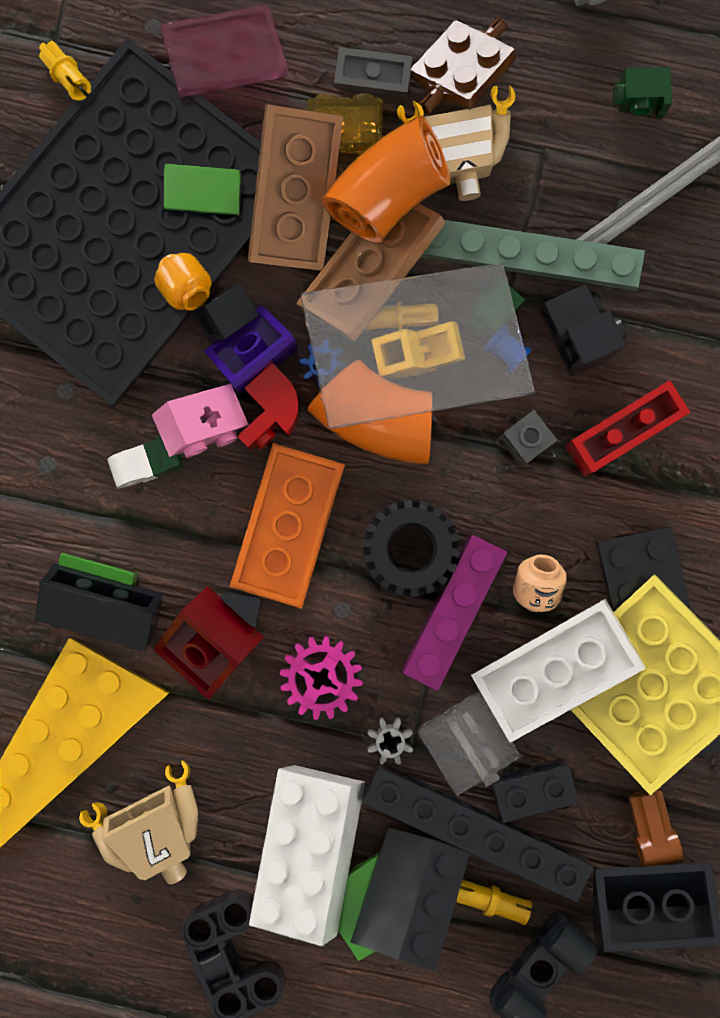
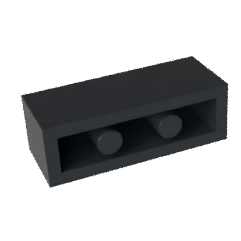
M54 563L40 581L35 620L49 624L54 628H64L85 634L93 639H102L120 644L128 649L146 651L157 630L163 594Z

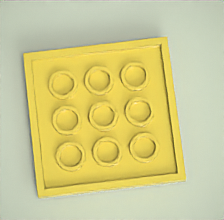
M655 574L614 611L615 616L646 668L571 709L650 795L720 735V640Z

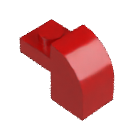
M272 362L245 387L247 394L264 411L237 436L250 451L256 446L260 450L267 446L277 435L273 430L278 426L289 437L294 431L300 416V404L294 386Z

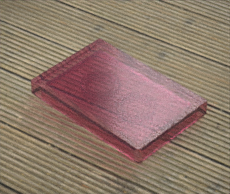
M268 4L160 24L162 39L179 98L287 76V64Z

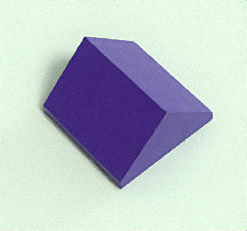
M263 305L255 309L258 313L255 319L227 338L214 342L204 350L240 396L246 392L245 387L272 362L277 367L298 350L293 335Z

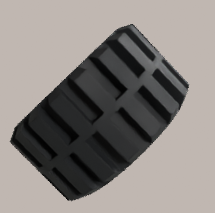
M404 500L400 503L395 502L380 511L366 530L363 543L365 565L373 579L380 586L394 594L410 597L429 594L438 587L443 586L457 567L456 562L460 555L458 541L460 540L458 533H455L452 526L454 524L450 518L443 514L441 509L428 505V502ZM415 526L421 528L430 536L433 543V555L424 568L412 572L404 571L395 566L388 554V543L391 536L400 528Z

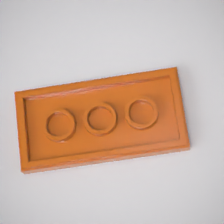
M275 443L272 444L229 586L230 588L297 608H303L345 464Z

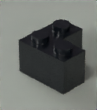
M587 284L545 302L539 310L570 377L612 359L626 346L624 340L627 338V334L619 318L614 319L610 310L602 313L603 308L599 297L595 292L590 293Z

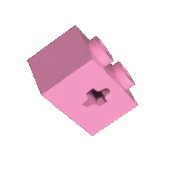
M231 384L168 401L152 414L169 457L184 453L186 458L192 457L207 450L206 445L216 443L218 448L229 445L238 440L237 433L249 425Z

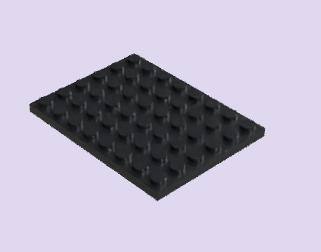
M129 38L123 42L90 82L91 92L88 94L85 90L83 91L86 98L74 101L0 191V317L114 408L192 314L191 310L173 308L156 288L154 278L160 261L169 254L190 253L210 275L212 282L211 291L250 243L261 147L260 141ZM165 164L240 170L243 178L240 215L164 209Z

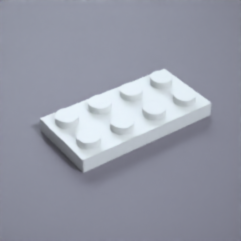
M604 599L471 676L508 741L512 742L641 672L646 666L608 602Z

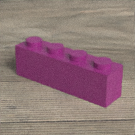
M475 535L468 537L457 559V567L454 573L449 576L448 581L441 590L402 668L403 674L437 691L439 690L507 554L506 551Z

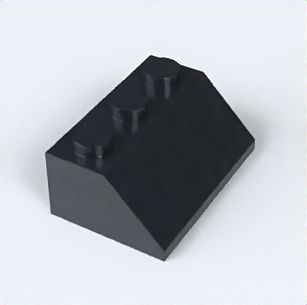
M386 827L351 943L436 972L470 853L436 840Z
M712 862L595 869L593 872L592 918L595 944L598 948L597 952L720 945V917Z

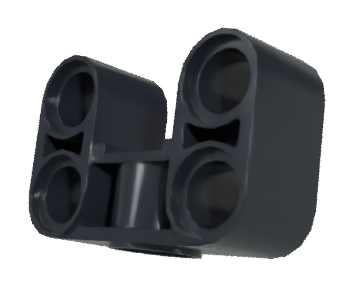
M232 890L197 905L190 911L182 926V938L191 957L195 975L204 989L212 1013L216 1018H247L273 1007L282 997L285 974L282 967L274 961L267 960L243 969L231 940L232 937L243 933L250 926L249 922L254 898L246 890ZM232 904H240L245 908L247 916L241 919L233 918L228 913L227 907ZM198 919L205 920L210 925L211 931L206 934H200L194 930L192 922ZM268 977L274 980L277 986L273 990H263L257 984V980ZM225 993H234L241 1002L234 1006L227 1005L221 996Z
M560 910L552 913L516 961L493 985L489 993L493 1012L500 1018H545L547 1009L543 1000L567 970L575 976H579L594 961L598 948L590 935ZM538 960L549 962L547 969L543 973L535 974L530 971L532 964Z

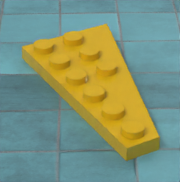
M69 638L0 759V848L170 692L77 639Z

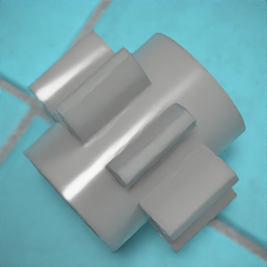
M381 717L379 718L381 728L378 731L368 729V735L376 739V743L368 747V752L372 753L378 750L381 754L380 764L382 765L386 762L387 758H394L395 762L399 765L401 764L400 754L403 750L406 752L413 751V748L405 743V738L413 734L412 730L406 729L401 731L399 728L401 720L398 717L394 720L393 724L387 725ZM390 732L393 737L400 736L396 740L397 747L390 750L388 745H380L384 741V733Z

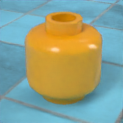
M190 253L169 254L164 257L159 263L154 278L156 288L169 305L175 309L194 310L202 306L209 298L212 284L211 277L200 262Z

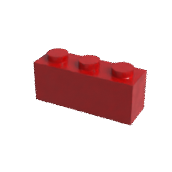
M669 380L564 446L585 477L691 412Z

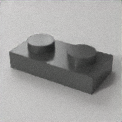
M339 47L334 89L407 98L412 56Z

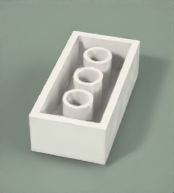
M297 765L278 769L249 922L250 926L323 946L337 936L365 782Z

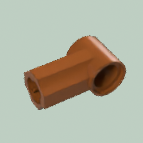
M658 788L650 795L643 789L627 795L637 832V837H635L636 851L642 867L673 865L683 862L682 847L674 828H671L662 790Z

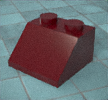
M207 586L181 610L153 650L209 700L250 655L264 636L221 599L222 597L218 596Z

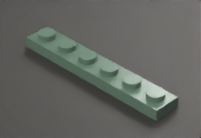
M444 220L446 224L421 255V258L637 291L645 250Z

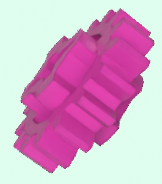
M325 636L322 644L317 645L314 637H309L308 648L305 649L298 643L295 645L296 652L298 653L297 657L287 654L284 658L291 667L290 669L280 670V675L289 679V682L281 686V691L291 690L292 695L287 703L291 705L298 701L301 704L299 714L303 715L307 709L313 710V719L318 720L320 712L326 711L329 719L334 718V708L339 707L343 712L348 710L345 702L347 698L357 700L358 695L352 690V687L362 686L363 680L355 678L354 673L360 671L362 667L361 664H351L350 660L355 656L353 650L346 654L341 651L343 649V641L340 640L333 647L330 646L329 636ZM315 652H327L325 659L312 663L304 659ZM339 660H341L346 668L347 683L337 676L335 667ZM322 668L328 669V678L333 684L322 683L320 687L314 684L315 676L311 674V671L320 672ZM296 672L305 678L307 690L304 695L297 686ZM331 692L338 696L329 702H315L319 695Z

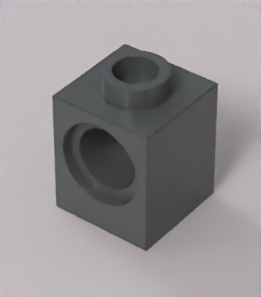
M535 410L499 437L520 467L527 464L557 441Z

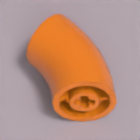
M420 115L378 140L347 167L323 196L322 204L326 211L338 223L358 237L374 243L382 242L389 231L412 208L435 192L450 185V172L445 155L436 134L425 117Z
M358 360L336 376L308 406L307 410L325 427L342 439L365 451L405 463L429 464L432 425V397L429 392H419L394 385L380 378Z

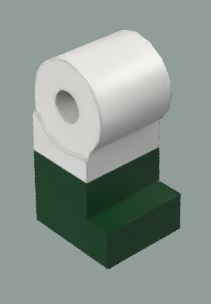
M161 436L135 448L114 454L107 459L117 488L128 487L140 482L145 483L185 469L181 454L169 457Z

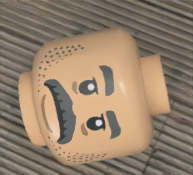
M536 555L522 561L518 567L513 585V595L516 601L532 612H546L556 608L562 599L567 582L566 572L556 559L548 555Z

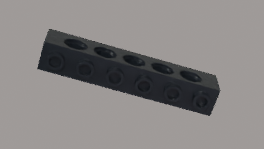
M380 761L377 762L363 793V804L577 903L594 867L585 856L512 822L503 823L499 816L389 765H382Z

